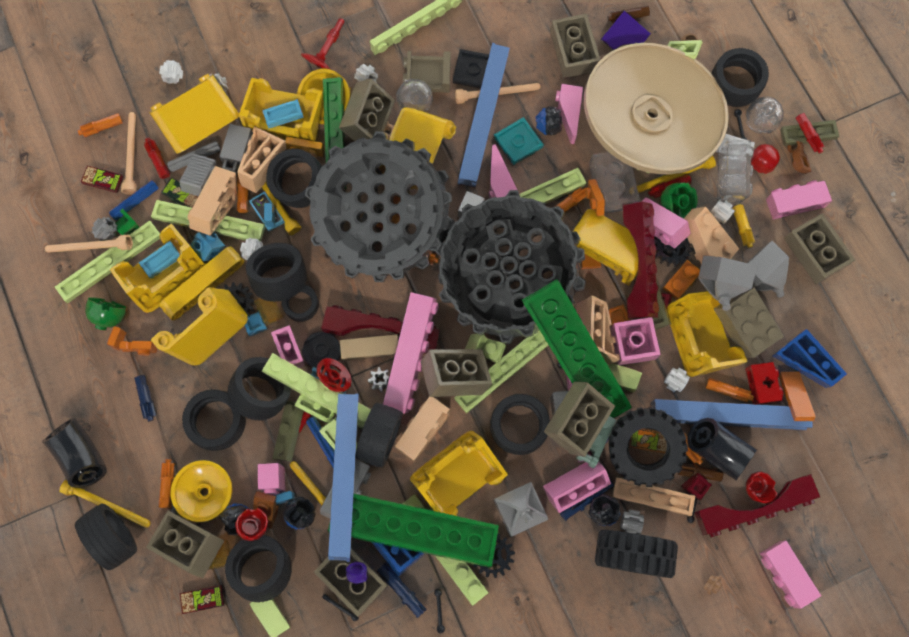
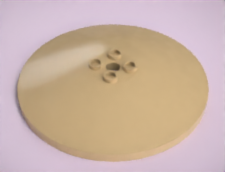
M635 43L617 48L597 63L585 87L584 109L593 134L601 145L614 157L641 171L655 174H677L692 170L710 159L726 135L729 118L727 102L722 89L704 65L673 47L656 43ZM648 112L653 113L656 118L650 117Z

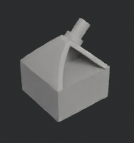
M771 241L747 263L757 265L752 287L756 291L773 290L776 292L777 297L781 298L784 296L783 289L787 279L789 256Z
M703 255L698 279L716 300H719L723 310L727 311L731 308L730 301L732 298L752 289L757 265L723 257Z
M531 482L493 500L510 537L549 520Z

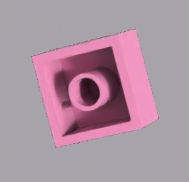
M652 317L614 323L611 327V335L616 340V343H614L615 353L619 354L620 360L617 361L618 365L656 360L661 355Z

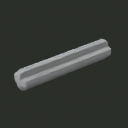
M216 141L168 161L167 165L170 171L174 172L187 166L194 153L207 157L219 152L220 147Z

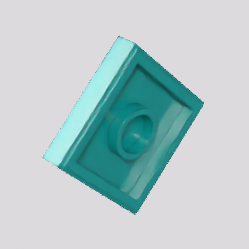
M524 117L493 136L513 165L544 147V144Z

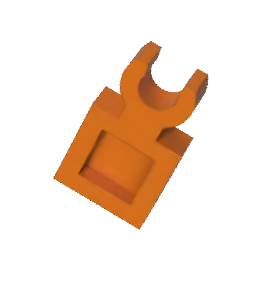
M120 341L119 349L123 352L136 351L138 355L142 356L157 353V347L152 341Z

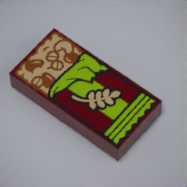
M87 165L81 183L118 193L124 177L122 174Z
M222 585L180 593L182 614L225 606Z

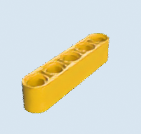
M232 246L225 248L164 298L159 307L172 321L177 320L198 303L199 296L208 287L216 288L244 264V259Z

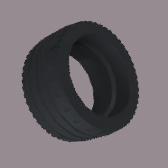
M735 48L728 50L718 59L711 74L722 89L727 105L743 107L754 102L760 96L767 84L769 69L766 61L755 51L746 48ZM735 66L747 70L752 75L755 86L749 89H738L730 85L724 77L723 69Z
M284 150L276 155L268 166L266 173L268 188L276 199L287 206L294 208L308 207L311 200L305 196L306 189L299 194L288 195L283 191L282 177L291 165L306 163L312 170L311 181L308 187L314 186L316 176L322 165L313 155L304 150Z
M272 243L265 245L253 252L246 262V273L250 286L256 296L263 300L279 302L296 296L306 284L307 271L303 257L299 250L290 244ZM279 266L291 267L288 273L280 277H262L266 271Z
M252 357L243 361L229 381L227 391L229 402L237 413L247 419L263 421L273 418L282 410L289 399L292 388L262 372L269 358ZM259 377L266 380L274 388L276 399L261 401L253 398L246 392L242 379Z
M216 389L206 390L193 396L186 404L182 415L183 429L190 441L210 451L224 450L231 447L241 438L246 425V417L241 416L235 411L229 402L228 393ZM215 401L223 402L230 407L233 413V422L229 431L217 439H207L201 436L196 427L199 412L209 403Z
M514 394L504 398L497 404L491 416L490 430L494 441L501 449L514 455H526L540 448L547 439L548 435L544 433V430L549 424L550 418L547 409L538 399L527 394ZM514 406L530 408L539 420L537 435L532 441L525 444H516L509 441L501 430L503 414Z
M375 403L363 427L356 449V458L373 466L383 468L396 440L403 412L387 405Z
M101 503L92 508L75 522L76 533L90 556L106 570H113L137 552L136 542L129 529L117 513L106 504Z
M266 535L254 541L244 539L239 541L229 552L225 564V574L231 588L242 598L258 603L267 602L279 596L287 587L292 573L291 560L286 550L278 541ZM261 551L273 552L276 555L277 564L272 576L265 583L258 586L244 585L241 573L246 561Z

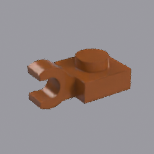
M796 141L797 148L795 150L792 145H788V151L793 156L794 161H792L794 169L803 174L812 172L808 156L804 153L803 143Z

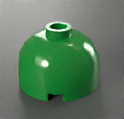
M672 183L663 190L660 197V206L684 219L693 208L697 207L698 197L696 190L690 187L689 183Z
M89 297L85 305V314L89 322L95 324L96 329L107 330V327L113 328L123 321L126 314V306L115 301L107 302L102 298Z

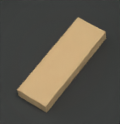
M398 335L340 340L341 359L350 360L395 355Z

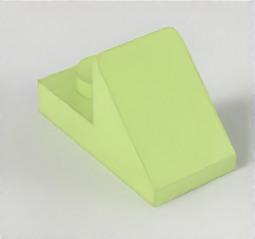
M701 40L669 41L668 46L681 50L686 56L695 59L703 42Z
M471 334L465 349H482L486 360L500 363L506 345L502 342L488 339L484 334L482 336Z

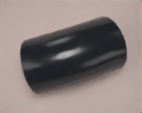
M75 417L61 424L42 441L60 466L68 485L71 487H87L105 476L107 469L101 455Z
M711 418L699 420L688 433V447L736 481L758 450Z

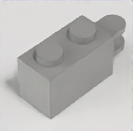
M230 124L220 153V159L223 163L222 168L235 172L236 176L244 153L246 154L248 142L253 135L251 128Z

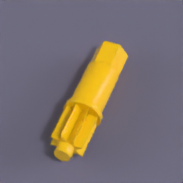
M739 204L732 208L735 210L734 216L743 246L746 245L748 248H752L753 243H755L752 228H750L744 206Z

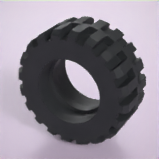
M639 407L637 410L626 412V415L617 420L609 436L610 459L615 466V470L622 474L628 482L630 480L633 481L634 485L641 486V484H645L646 487H653L652 484L663 485L664 481H671L675 478L674 475L676 473H680L683 469L682 464L687 459L686 451H688V445L682 428L671 415H668L661 409ZM652 428L664 436L667 449L665 455L659 461L652 464H642L631 457L628 443L631 436L640 429Z
M601 530L597 538L595 563L597 566L673 578L676 570L678 545L675 541L659 537L614 530Z

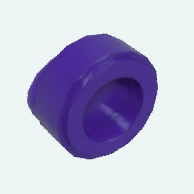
M362 562L349 564L346 568L347 579L356 584L365 582L367 580L366 565Z

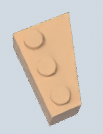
M254 126L253 135L248 142L246 154L244 153L237 171L241 186L255 193L259 191L267 180L266 173L273 158L282 151L287 150L284 140Z
M217 166L214 167L193 208L188 213L190 229L212 235L237 201L235 172Z
M706 206L692 209L684 218L688 221L691 233L687 238L689 243L693 244L696 252L694 255L696 260L700 261V264H702L703 255L731 259L739 250L738 246Z
M594 296L579 302L576 312L607 365L619 361V354H616L614 349L616 340L614 336H611L609 327L612 323L607 302Z
M429 397L423 402L417 415L408 422V428L404 434L401 432L395 440V443H397L395 448L414 463L450 416V409L434 397Z

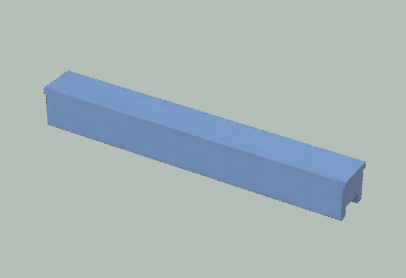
M492 43L458 184L476 187L508 58L509 47Z
M338 394L328 560H345L350 562L358 394Z
M654 399L651 402L652 407L656 410L661 409L665 411L677 423L695 424L701 419L711 418L722 426L807 430V428L813 427L812 421H794L789 406Z

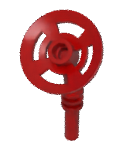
M341 18L338 19L334 28L327 34V40L319 53H316L315 56L301 53V56L320 69H330L325 63V56L332 44L337 41L345 21Z
M325 358L318 363L317 375L328 389L335 392H345L350 388L352 383L351 376L343 364L331 358ZM330 366L337 368L340 371V373H338L336 370L330 369ZM343 379H344V380H345L344 387H341V385H342V383H343ZM305 411L302 415L299 433H301L306 421L311 416Z

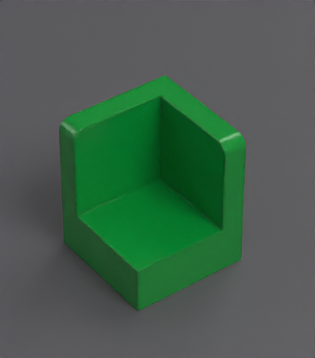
M123 209L120 210L124 216L115 223L117 225L116 229L121 235H130L140 227Z

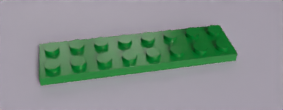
M558 279L522 299L523 304L571 383L586 382L595 388L615 406L610 414L612 418L632 408L630 402Z
M353 493L352 538L492 567L499 525Z

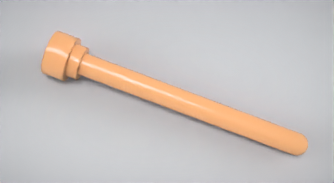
M539 83L501 87L499 95L539 90L541 85ZM456 89V103L462 104L468 101V99L479 98L480 90L467 92V90Z
M134 112L128 114L126 177L121 184V192L127 195H132L137 191V185L133 180L136 114Z
M120 235L115 240L45 246V251L51 253L111 247L131 250L133 241L130 235Z

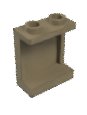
M408 51L407 57H404V68H407V73H403V84H406L407 91L450 93L451 51H444L443 57L412 56L411 51Z

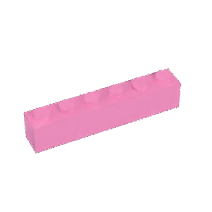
M412 292L410 293L383 405L398 409L404 414L412 410L415 403L413 394L419 387L420 380L417 379L418 374L422 372L420 361L423 358V354L428 350L429 341H427L428 334L432 333L434 326L432 318L433 314L436 315L439 305L436 303V298Z

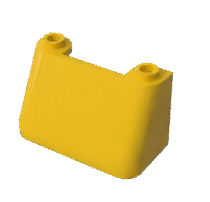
M208 73L199 78L200 82L198 85L170 102L164 104L158 102L150 107L151 111L149 114L176 154L183 152L239 117L237 109L213 74L210 76Z
M251 78L239 112V118L243 127L251 128L252 132L255 126L284 141L286 137L316 142L323 104V91L312 88L307 90L304 96L272 90L267 80ZM298 99L304 118L268 129L262 110Z
M404 107L400 111L389 140L403 142L405 139H409L415 142V151L425 148L431 154L429 161L433 164L442 139H451L456 132V125L451 120L414 108ZM385 165L379 167L383 174L386 171ZM413 185L410 189L418 190V187Z
M587 209L572 231L577 232L581 239L576 247L584 249L587 256L616 271L615 275L618 276L620 273L623 277L621 282L630 286L638 272V252L634 238L627 228L605 216H596L594 209Z
M172 223L161 231L160 240L163 245L171 241L180 253L175 263L152 279L148 277L139 263L133 267L130 263L123 261L109 269L126 294L146 313L153 312L159 308V304L164 298L205 265Z
M208 287L198 298V306L203 314L180 334L173 335L168 331H160L151 339L153 344L159 350L187 364H202L247 323V313L229 290Z
M708 291L687 294L669 304L667 308L671 321L670 327L684 369L690 377L704 375L747 362L741 347L735 346L730 348L722 322L714 311V308L720 305L719 300H716Z
M468 431L417 469L410 476V481L433 511L457 516L458 509L456 507L486 483L490 485L502 483L508 474L483 438L474 431Z

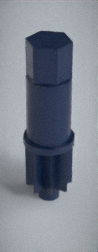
M145 375L137 376L134 379L143 419H147L148 422L154 421L153 417L156 416L146 377Z

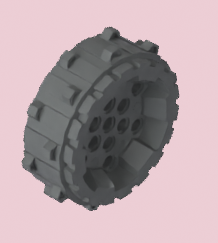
M376 131L373 138L368 140L364 137L357 139L343 149L337 146L332 147L329 150L330 159L319 170L314 186L307 187L305 196L311 200L309 209L310 220L315 231L311 237L313 245L322 246L335 265L344 266L345 275L350 278H355L360 273L373 276L375 282H385L390 274L394 280L404 278L405 272L415 266L423 270L430 266L429 256L433 251L440 250L443 245L441 241L445 230L451 229L455 222L448 216L449 203L452 202L451 193L446 192L444 186L449 179L445 170L437 171L433 167V164L429 161L431 154L425 148L415 151V142L409 139H405L403 142L388 140L386 133L383 131ZM381 165H385L386 171L380 175L378 168ZM348 183H351L352 190L347 193L345 187ZM380 184L385 186V191L382 194L377 192ZM413 185L418 187V192L415 195L410 194V188ZM367 193L368 200L362 203L361 196ZM399 194L401 201L398 204H394L393 198ZM382 203L384 210L379 214L376 208L378 204ZM363 212L367 214V220L365 222H361L360 215ZM398 213L400 215V221L397 224H394L392 221V217L394 214ZM349 221L351 228L345 231L344 224ZM381 222L383 224V230L382 232L378 233L376 231V225ZM410 224H415L416 226L414 234H410L408 231ZM380 241L383 247L380 252H377L375 244Z
M510 190L505 197L491 198L482 201L477 206L465 205L462 208L463 216L453 224L440 250L435 251L441 257L439 264L440 274L438 277L439 283L444 286L439 293L442 302L452 303L455 306L454 308L459 312L457 321L465 327L473 324V332L481 336L485 332L491 335H498L504 344H511L515 337L524 336L528 338L540 331L525 305L522 308L516 307V303L519 300L526 298L558 279L573 305L575 303L573 300L575 293L583 291L586 284L585 280L579 276L580 262L585 260L584 249L576 247L581 241L578 233L570 232L568 226L562 221L565 214L559 206L548 208L543 202L520 197L518 190ZM498 228H504L502 234H495ZM535 236H542L541 241L533 242ZM503 246H510L507 252L502 253L500 251ZM521 250H528L526 256H519ZM473 255H476L477 260L473 263H470L469 258ZM491 259H495V265L492 267H488V261ZM510 263L515 264V267H514L513 270H511V271H507V270H506V266H507L508 264H510ZM529 267L534 268L532 274H524L525 269ZM545 272H553V276L550 279L543 278ZM500 277L501 282L498 285H493V279ZM513 282H520V286L517 289H511ZM487 291V297L479 299V294Z

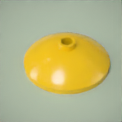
M317 69L310 72L302 79L297 94L304 96L306 91L312 88L323 91V79L341 77L343 79L344 113L351 97L350 88L346 80L339 73L330 69ZM324 100L319 124L324 125Z
M206 460L195 461L184 466L175 476L171 486V500L174 508L182 517L195 522H206L218 517L229 505L232 497V482L226 470L220 465ZM204 489L208 490V494L206 496L202 495V491Z

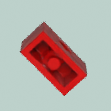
M774 362L750 365L745 369L751 395L754 396L752 400L753 405H768L782 401L783 389L779 386V372Z

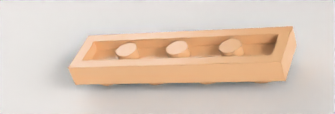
M617 477L615 478L612 498L692 516L695 501L694 495L655 486L646 487L645 484L638 486L634 485L633 481L628 482Z

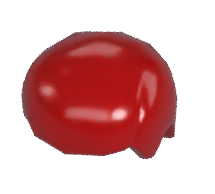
M761 144L754 149L750 158V164L759 173H770L779 163V152L772 145Z
M762 471L752 473L746 481V492L754 501L764 504L770 503L778 494L774 489L776 482L768 473Z
M259 508L253 510L246 509L237 517L235 523L237 534L244 540H258L266 533L268 527L267 515Z

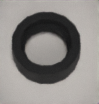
M305 285L300 291L306 293L311 298V306L306 312L299 314L293 312L289 307L290 299L281 301L285 314L291 320L305 322L312 319L318 311L319 300L315 291L308 285Z

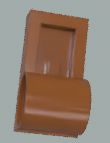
M256 491L253 509H261L267 515L268 528H272L279 506L276 505V496Z

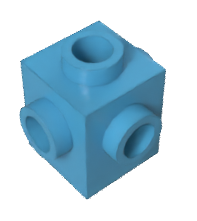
M201 232L196 233L190 245L203 261L212 260L225 247L215 232L211 236Z

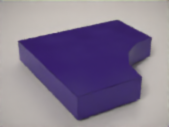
M623 11L600 40L612 50H615L623 45L644 43L651 33L627 12Z

